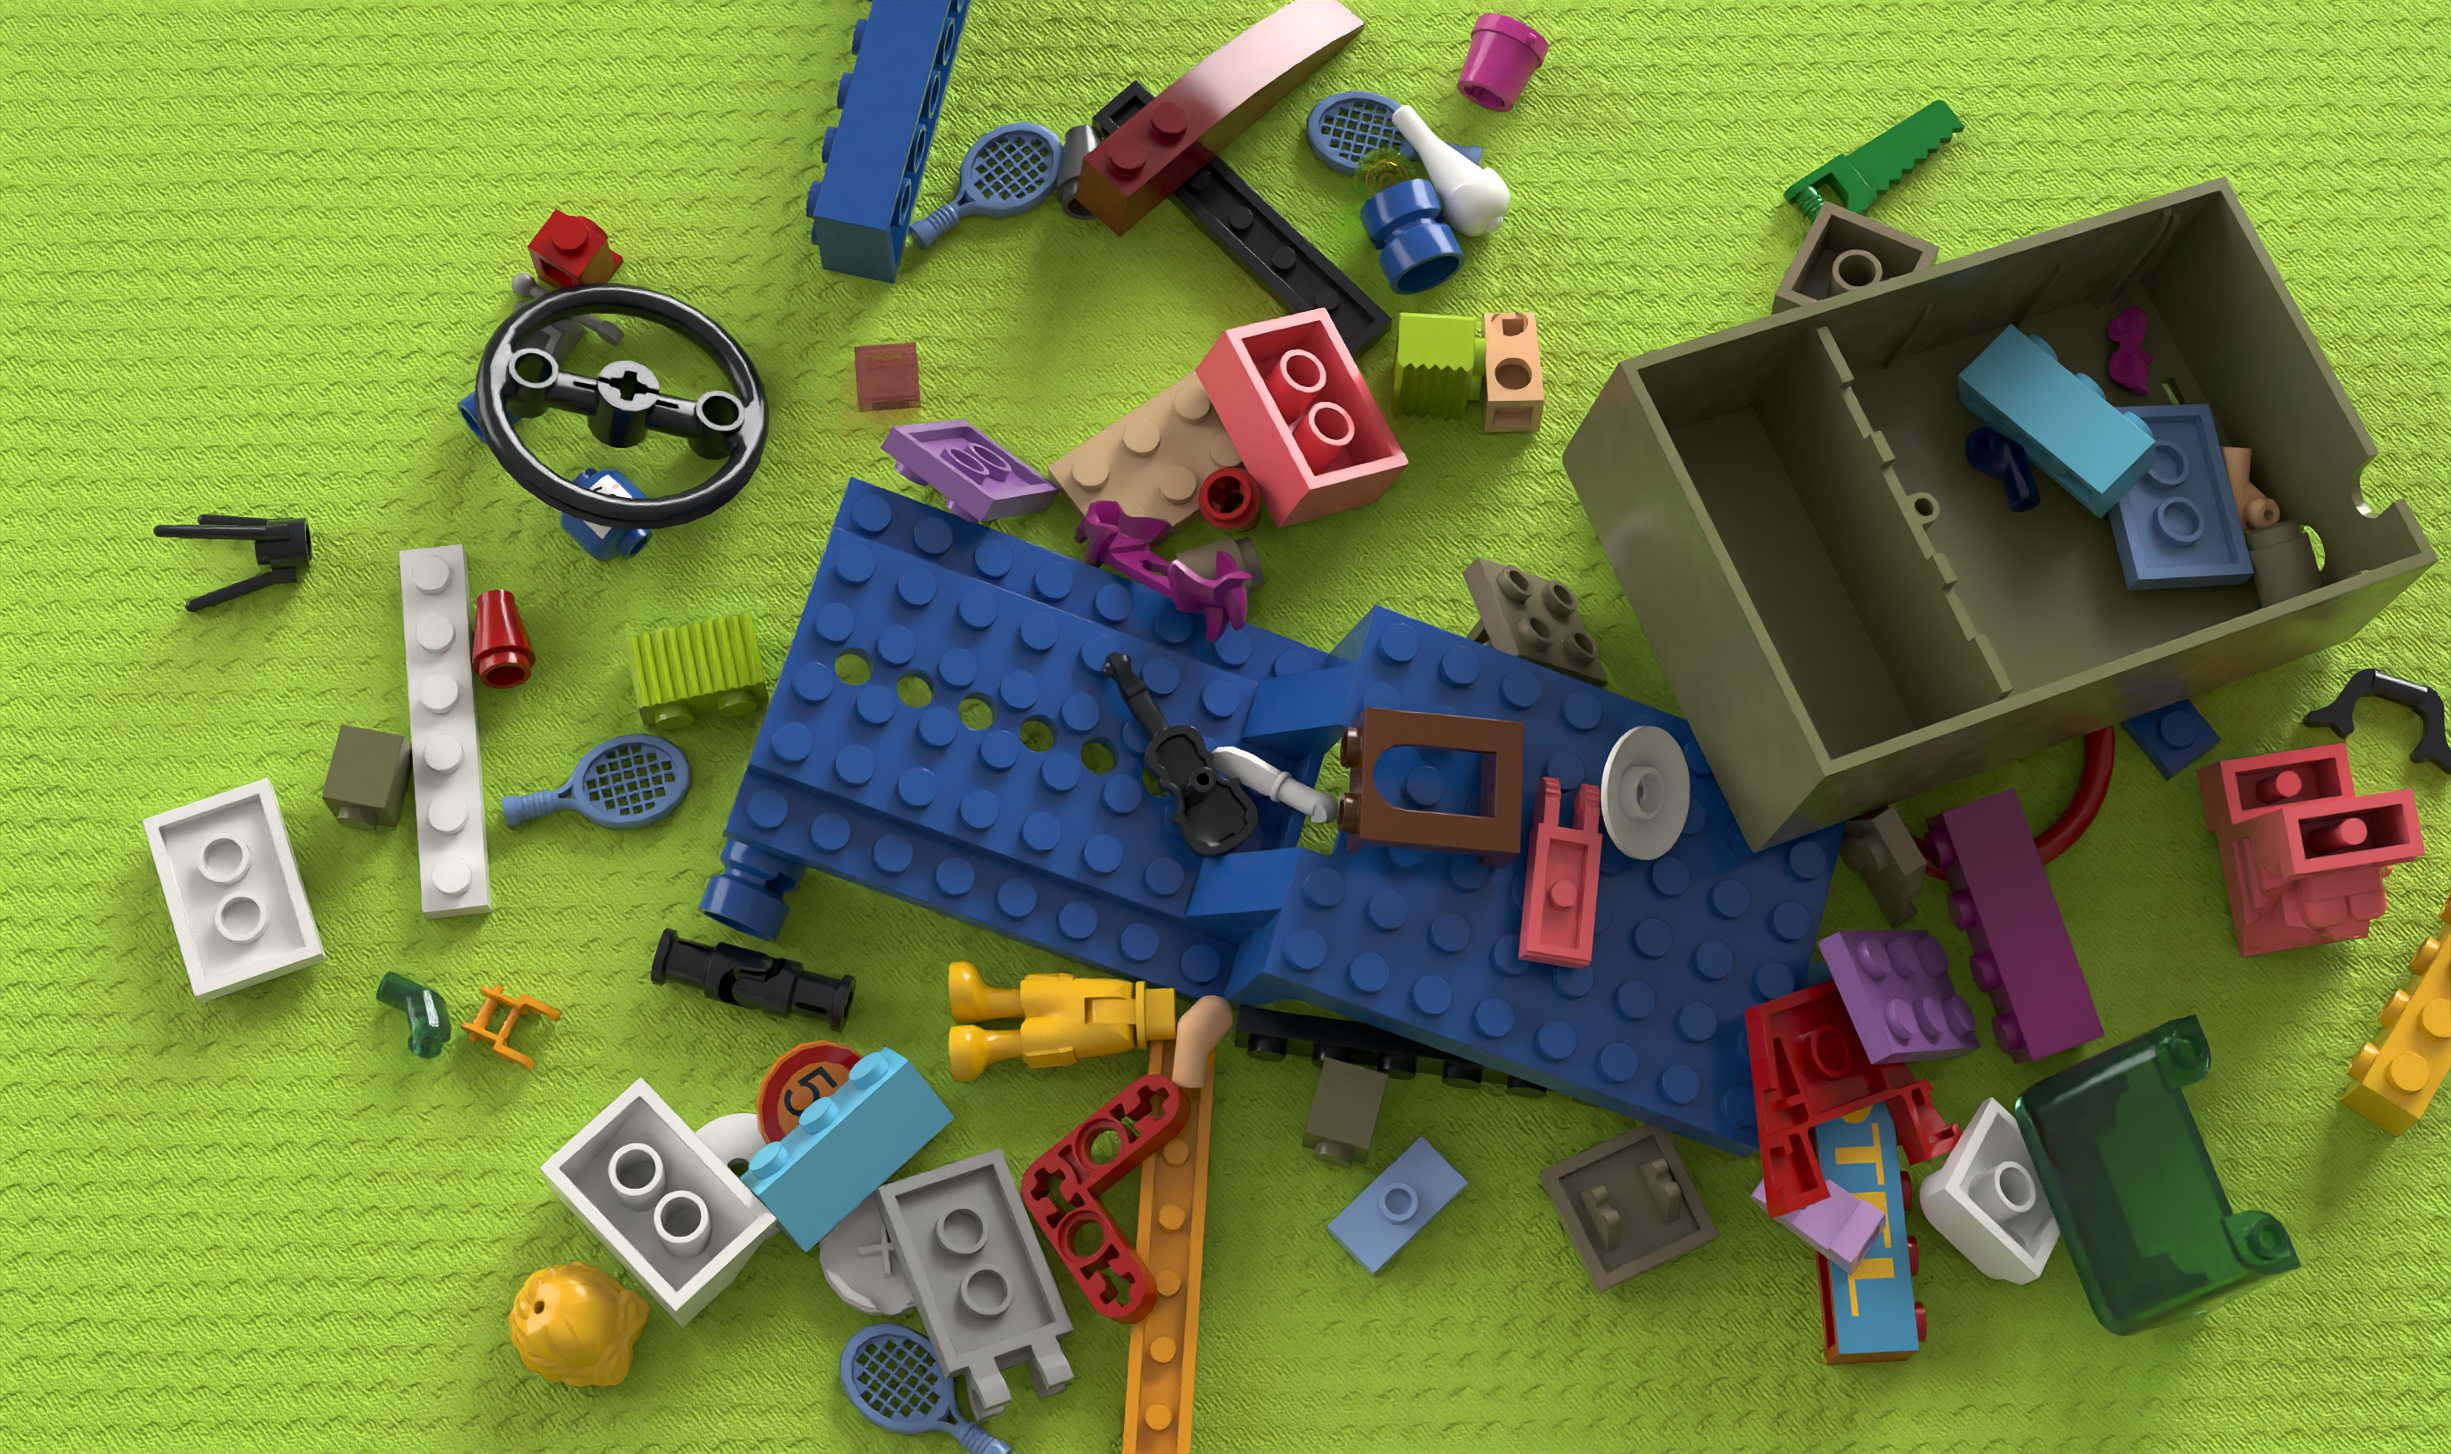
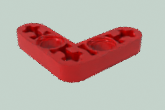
M1159 1074L1145 1075L1134 1081L1035 1160L1025 1171L1021 1181V1195L1026 1206L1092 1306L1101 1315L1123 1325L1135 1324L1149 1315L1157 1300V1286L1153 1276L1099 1196L1179 1134L1188 1122L1191 1114V1102L1187 1093L1168 1077ZM1155 1094L1165 1099L1162 1105L1166 1114L1159 1120L1150 1115L1152 1106L1149 1100ZM1125 1116L1137 1122L1133 1126L1142 1132L1138 1139L1136 1134L1121 1122ZM1106 1131L1117 1132L1120 1138L1118 1155L1107 1164H1095L1091 1156L1094 1140ZM1055 1176L1063 1181L1059 1186L1060 1192L1066 1201L1076 1207V1209L1066 1213L1060 1204L1046 1197L1050 1192L1049 1186L1046 1183L1050 1177ZM1097 1222L1103 1230L1101 1247L1095 1254L1089 1257H1079L1074 1248L1076 1233L1082 1226ZM1111 1267L1116 1275L1133 1283L1128 1289L1132 1300L1127 1305L1114 1300L1118 1295V1290L1110 1277L1101 1273L1102 1270Z

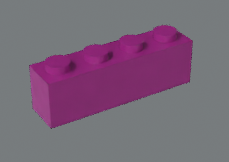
M2011 788L1926 818L1925 821L1929 831L1924 834L1925 847L1933 865L1937 869L1943 868L1952 892L1947 894L1946 897L1948 910L1955 926L1960 931L1965 930L1974 952V955L1969 957L1970 970L1978 988L1983 993L1987 991L1989 993L1997 1015L1992 1018V1029L2003 1053L2011 1054L2014 1064L2032 1062L2105 1036L2015 789Z

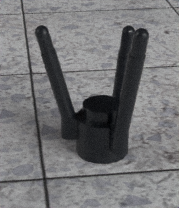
M201 514L197 519L199 525H156L153 529L156 537L254 540L258 565H270L272 571L187 601L185 608L189 612L215 606L275 584L297 583L296 569L311 568L312 566L311 536L306 517L266 519Z

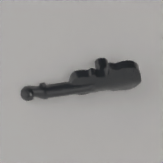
M1113 652L1105 658L1102 673L1116 681L1121 699L1127 705L1150 741L1144 753L1143 762L1148 772L1157 779L1158 788L1161 791L1168 792L1176 803L1177 812L1170 819L1171 824L1179 828L1188 850L1196 856L1215 858L1233 851L1249 838L1258 822L1257 807L1241 789L1240 778L1236 777L1227 780L1219 776L1213 767L1215 756L1213 752L1206 749L1201 733L1195 727L1189 725L1171 727L1143 681L1131 670V658L1123 653Z

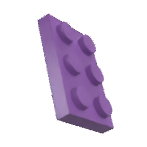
M965 419L893 426L880 447L897 460L894 467L902 476L921 486H927L929 483L947 496L944 503L949 510L972 523H977L978 520L983 522L1048 510L1061 490Z
M1928 930L1838 931L1818 942L1872 1065L1954 1059L1980 1048L1973 1032L1975 1029L1973 1013L1964 999L1956 994L1946 972L1949 968L1946 953L1939 942L1929 935Z

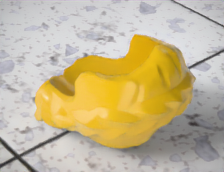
M578 1260L568 1265L550 1266L544 1270L532 1273L524 1283L523 1288L516 1295L514 1307L508 1317L512 1344L520 1353L521 1360L531 1373L541 1374L543 1378L550 1382H564L576 1388L591 1384L600 1387L617 1386L628 1374L634 1357L633 1344L642 1334L650 1306L644 1298L638 1296L633 1290L625 1289L612 1275L605 1273L600 1267L588 1266Z

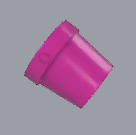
M1484 13L1478 17L1472 29V41L1457 83V88L1467 99L1479 106L1497 112H1508L1512 110L1535 70L1542 66L1548 53L1549 45L1545 38L1536 30L1518 20L1496 13Z

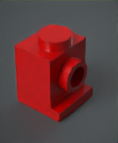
M555 209L527 246L538 278L555 289L587 283H608L624 262L621 255L609 248L608 236L600 226L584 216H568L558 209Z

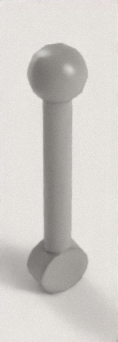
M519 273L513 278L512 289L518 296H532L536 298L537 296L549 293L547 290L536 285L535 279L528 273ZM589 314L570 317L597 332L603 340L611 345L617 346L624 337L622 330L611 322H602Z

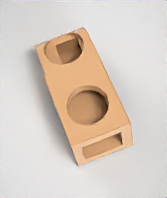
M1483 313L1481 338L1487 339L1484 376H1482L1484 432H1539L1544 405V393L1534 313Z

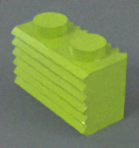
M1400 312L1393 362L1391 413L1396 418L1402 413L1408 418L1416 414L1420 419L1428 414L1433 420L1440 415L1445 421L1451 416L1460 421L1465 416L1467 400L1479 401L1481 376H1484L1487 339L1475 338L1476 317Z
M742 612L739 615L731 614L726 618L717 617L714 620L706 619L701 623L692 622L689 625H679L676 628L667 627L663 631L643 632L638 636L629 635L625 638L637 706L644 726L656 723V727L660 730L680 729L693 723L694 715L719 710L721 716L737 717L753 712L757 708V702L770 700L751 612Z

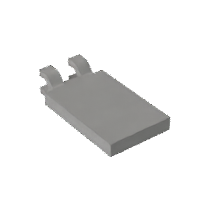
M1001 1148L878 1187L874 1195L875 1201L944 1378L947 1380L961 1374L965 1375L969 1401L977 1422L1003 1414L1005 1411L1003 1405L1010 1403L1012 1397L1000 1371L1028 1362L1031 1381L1039 1401L1063 1393L1066 1390L1065 1383L1072 1381L1074 1376L1065 1355L1060 1349L1058 1341L1068 1338L1074 1329Z

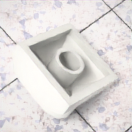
M1991 1097L1983 1101L1953 1148L1943 1168L1929 1174L1923 1180L1920 1187V1203L1931 1225L1982 1273L1993 1279H2005L2023 1285L2040 1277L2084 1184Z

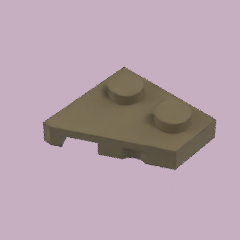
M1885 806L1847 820L1838 854L1852 872H1860L1891 927L1896 929L1917 915L1918 910L1911 901L1921 895L1922 883L1920 878L1925 875L1927 862L1894 806Z

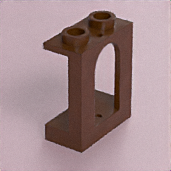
M1365 707L1352 724V727L1344 728L1341 740L1340 763L1342 767L1350 768L1349 793L1342 792L1340 796L1337 827L1339 833H1347L1346 854L1357 855L1365 845L1478 855V866L1505 868L1520 854L1524 722ZM1403 746L1481 753L1480 816L1405 810L1390 805L1380 796L1374 784L1373 771L1376 760L1385 751L1393 747Z

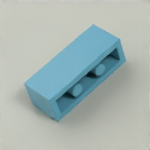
M2010 324L1958 375L1959 402L2101 519L2154 467L2156 442L2153 440L2154 435L2148 425L2137 415L2131 412L2121 414L2105 401L2104 392L2089 376L2080 372L2073 375L2057 362L2056 353L2046 341L2035 334H2030L2027 337Z
M885 1047L880 1052L871 1053L858 1061L849 1073V1080L830 1097L820 1098L809 1105L801 1114L799 1125L780 1142H772L760 1149L751 1159L749 1170L739 1180L777 1218L778 1222L775 1225L781 1233L807 1253L955 1117L911 1062Z

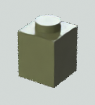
M341 724L322 793V799L332 814L338 817V823L361 831H374L377 824L397 828L413 768L412 749L406 738L402 735Z
M1325 1057L1306 1124L1302 1146L1313 1149V1157L1330 1165L1350 1167L1352 1160L1366 1164L1389 1074Z

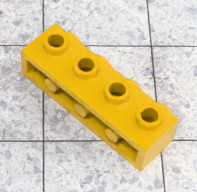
M2451 894L2438 914V917L2443 919L2445 923L2437 937L2434 939L2428 936L2417 949L2408 965V969L2415 974L2405 991L2397 988L2379 1013L2377 1022L2384 1025L2374 1044L2366 1041L2355 1054L2345 1073L2353 1079L2339 1102L2395 1137L2421 1119L2451 1067Z

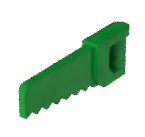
M1936 100L1846 157L1844 154H1840L1791 185L1784 192L1783 196L1790 205L1796 203L1813 223L1825 202V199L1822 198L1817 189L1828 183L1844 203L1845 209L1866 217L1868 210L1876 203L1877 195H1886L1889 185L1899 184L1902 174H1911L1915 164L1925 163L1928 157L1927 153H1937L1940 143H1949L1953 133L1963 132L1965 126L1946 102Z

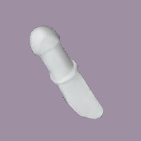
M1232 746L1218 747L1213 751L1215 756L1213 767L1215 770L1232 779L1240 778L1242 784L1265 796H1270L1272 801H1281L1312 817L1311 821L1316 823H1330L1337 818L1338 803L1329 793L1324 792L1322 794L1293 779L1290 773H1281L1280 770L1255 755Z

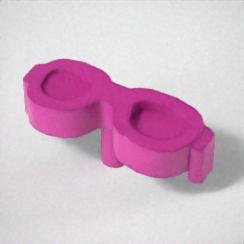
M2134 305L2126 308L2109 325L2108 337L2120 348L2111 356L2108 370L2113 380L2140 397L2149 394V388L2146 386L2148 382L2147 365L2152 362L2153 356L2140 346L2145 337L2148 314L2139 306Z

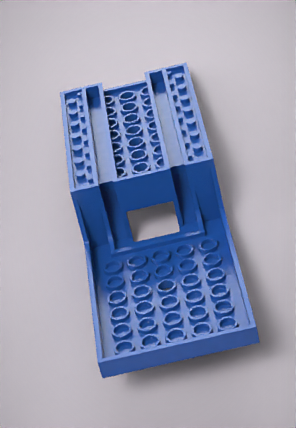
M850 477L722 836L1133 983L1145 981L1147 988H1175L1176 998L1195 1004L1198 999L1209 995L1223 997L1229 1002L1233 1010H1238L1239 1005L1252 1007L1284 999L1304 1001L1743 1158L1760 1151L1745 1010L1803 990L1847 820L1755 853L1749 848L1688 721L1379 605H1375L1330 653L1248 623H1244L1241 630L1235 631L1230 620L1217 642L1211 643L1206 639V617L1204 613L1178 611L1173 600L1148 586ZM1113 652L1128 655L1132 660L1131 670L1143 681L1171 727L1180 725L1195 727L1201 733L1208 751L1213 752L1218 747L1232 746L1255 755L1280 770L1281 773H1290L1293 779L1312 789L1315 787L1324 755L1342 738L1344 728L1352 727V724L1365 707L1524 722L1520 854L1505 868L1478 866V855L1365 845L1357 855L1346 854L1347 833L1338 832L1332 854L1326 856L1304 847H1296L1306 814L1281 801L1274 802L1270 799V796H1265L1240 783L1241 789L1257 807L1258 822L1256 828L1243 844L1227 854L1215 858L1196 856L1188 850L1179 828L1170 822L1172 816L1177 812L1176 803L1172 796H1155L1148 792L1143 785L1142 771L1145 768L1143 757L1150 741L1127 705L1121 699L1116 681L1102 673L1105 658ZM847 654L861 657L869 667V680L861 685H849L843 682L836 674L835 661ZM905 677L922 679L930 688L931 702L920 708L904 704L897 694V682ZM967 699H977L984 702L992 713L991 726L983 730H974L964 725L958 713L959 704ZM1029 721H1038L1045 724L1053 735L1052 748L1046 752H1034L1028 749L1020 738L1021 725ZM1639 726H1654L1665 730L1680 746L1690 777L1689 810L1679 838L1665 854L1651 860L1631 858L1621 852L1612 841L1605 826L1600 802L1598 833L1603 835L1590 965L1581 970L1518 959L1530 829L1534 827L1532 820L1533 808L1535 806V793L1539 781L1542 777L1559 779L1561 800L1558 826L1572 829L1574 800L1579 787L1582 784L1598 786L1601 794L1605 764L1612 748L1620 737L1629 730ZM1090 743H1098L1105 746L1113 756V770L1102 775L1090 772L1081 760L1082 747ZM1403 746L1393 747L1385 751L1376 760L1373 771L1374 784L1380 796L1390 805L1405 810L1480 816L1481 753ZM1215 770L1222 778L1227 780L1232 779L1227 775Z

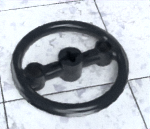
M587 283L563 287L537 296L517 308L497 327L485 346L476 375L474 400L478 423L488 447L501 466L525 490L545 504L571 517L600 526L628 530L662 529L687 524L713 513L730 502L748 484L760 463L769 433V406L765 387L754 363L742 346L718 322L696 307L671 295L645 287L620 283ZM588 314H618L638 317L663 325L699 346L717 363L729 380L735 396L725 391H710L703 394L698 401L659 393V382L654 373L644 365L634 361L621 360L610 363L601 370L597 379L559 370L555 359L543 350L537 348L518 349L537 332L553 323L570 317ZM549 408L588 416V427L593 436L600 442L615 448H628L638 445L645 439L648 430L686 438L691 450L705 459L720 460L728 456L730 458L715 475L698 486L678 494L657 498H627L607 495L584 488L563 478L544 465L526 447L517 434L507 410L521 418L542 416Z

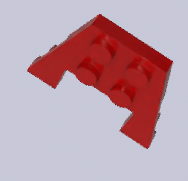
M1834 979L1745 1010L1766 1205L1770 1219L1831 1197L1808 1137V1129L1813 1126L1883 1101L1889 1108L1910 1166L1951 1152L1963 1133L1956 1123L1946 1125L1931 1103L1932 1098L1929 1091L1934 1089L1926 1078L1917 1081L1905 1062L1871 1064Z

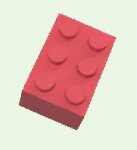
M1325 307L1225 330L1195 369L1248 473L1257 482L1260 495L1278 528L1375 503L1409 465L1405 454Z

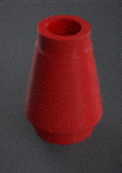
M1227 467L1213 472L1205 479L1199 491L1198 504L1203 517L1210 524L1218 528L1235 530L1237 532H1248L1258 525L1261 519L1260 490L1257 482L1248 472L1239 468ZM1243 502L1238 509L1235 508V511L1231 512L1237 503Z
M506 590L485 592L476 600L477 611L472 668L479 674L480 681L485 686L496 689L519 686L531 677V667L535 664L536 656L518 607L515 604V597Z

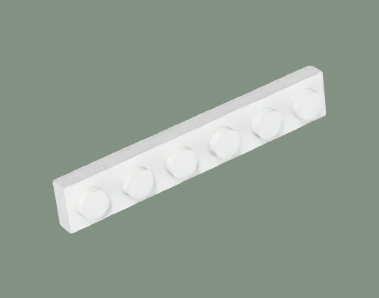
M463 544L399 551L422 911L427 920L492 912L475 671L472 668L473 638L467 553Z

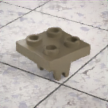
M1480 557L1462 572L1481 617L1468 634V639L1486 644V646L1599 688H1603L1608 683L1598 659V647L1587 634L1577 611V599L1566 585L1556 580L1549 581L1522 572L1512 565L1504 566Z
M1645 1123L1540 1172L1539 1178L1597 1296L1716 1241L1719 1237L1667 1131Z

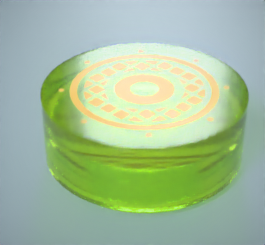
M1388 147L1376 148L1366 153L1358 162L1354 172L1356 191L1365 203L1374 195L1392 185L1417 179L1416 170L1411 161L1400 151Z

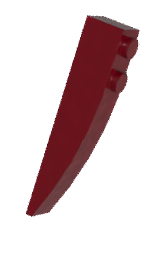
M1295 0L1274 12L1197 64L1088 153L1082 161L1076 200L1121 237L1364 30L1365 23L1338 0Z

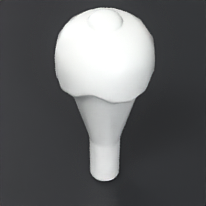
M1404 105L1397 109L1392 115V122L1418 152L1443 204L1444 210L1442 215L1444 220L1456 232L1469 237L1480 236L1487 232L1491 233L1498 230L1509 210L1510 193L1505 182L1497 172L1489 167L1483 170L1440 140L1411 106Z

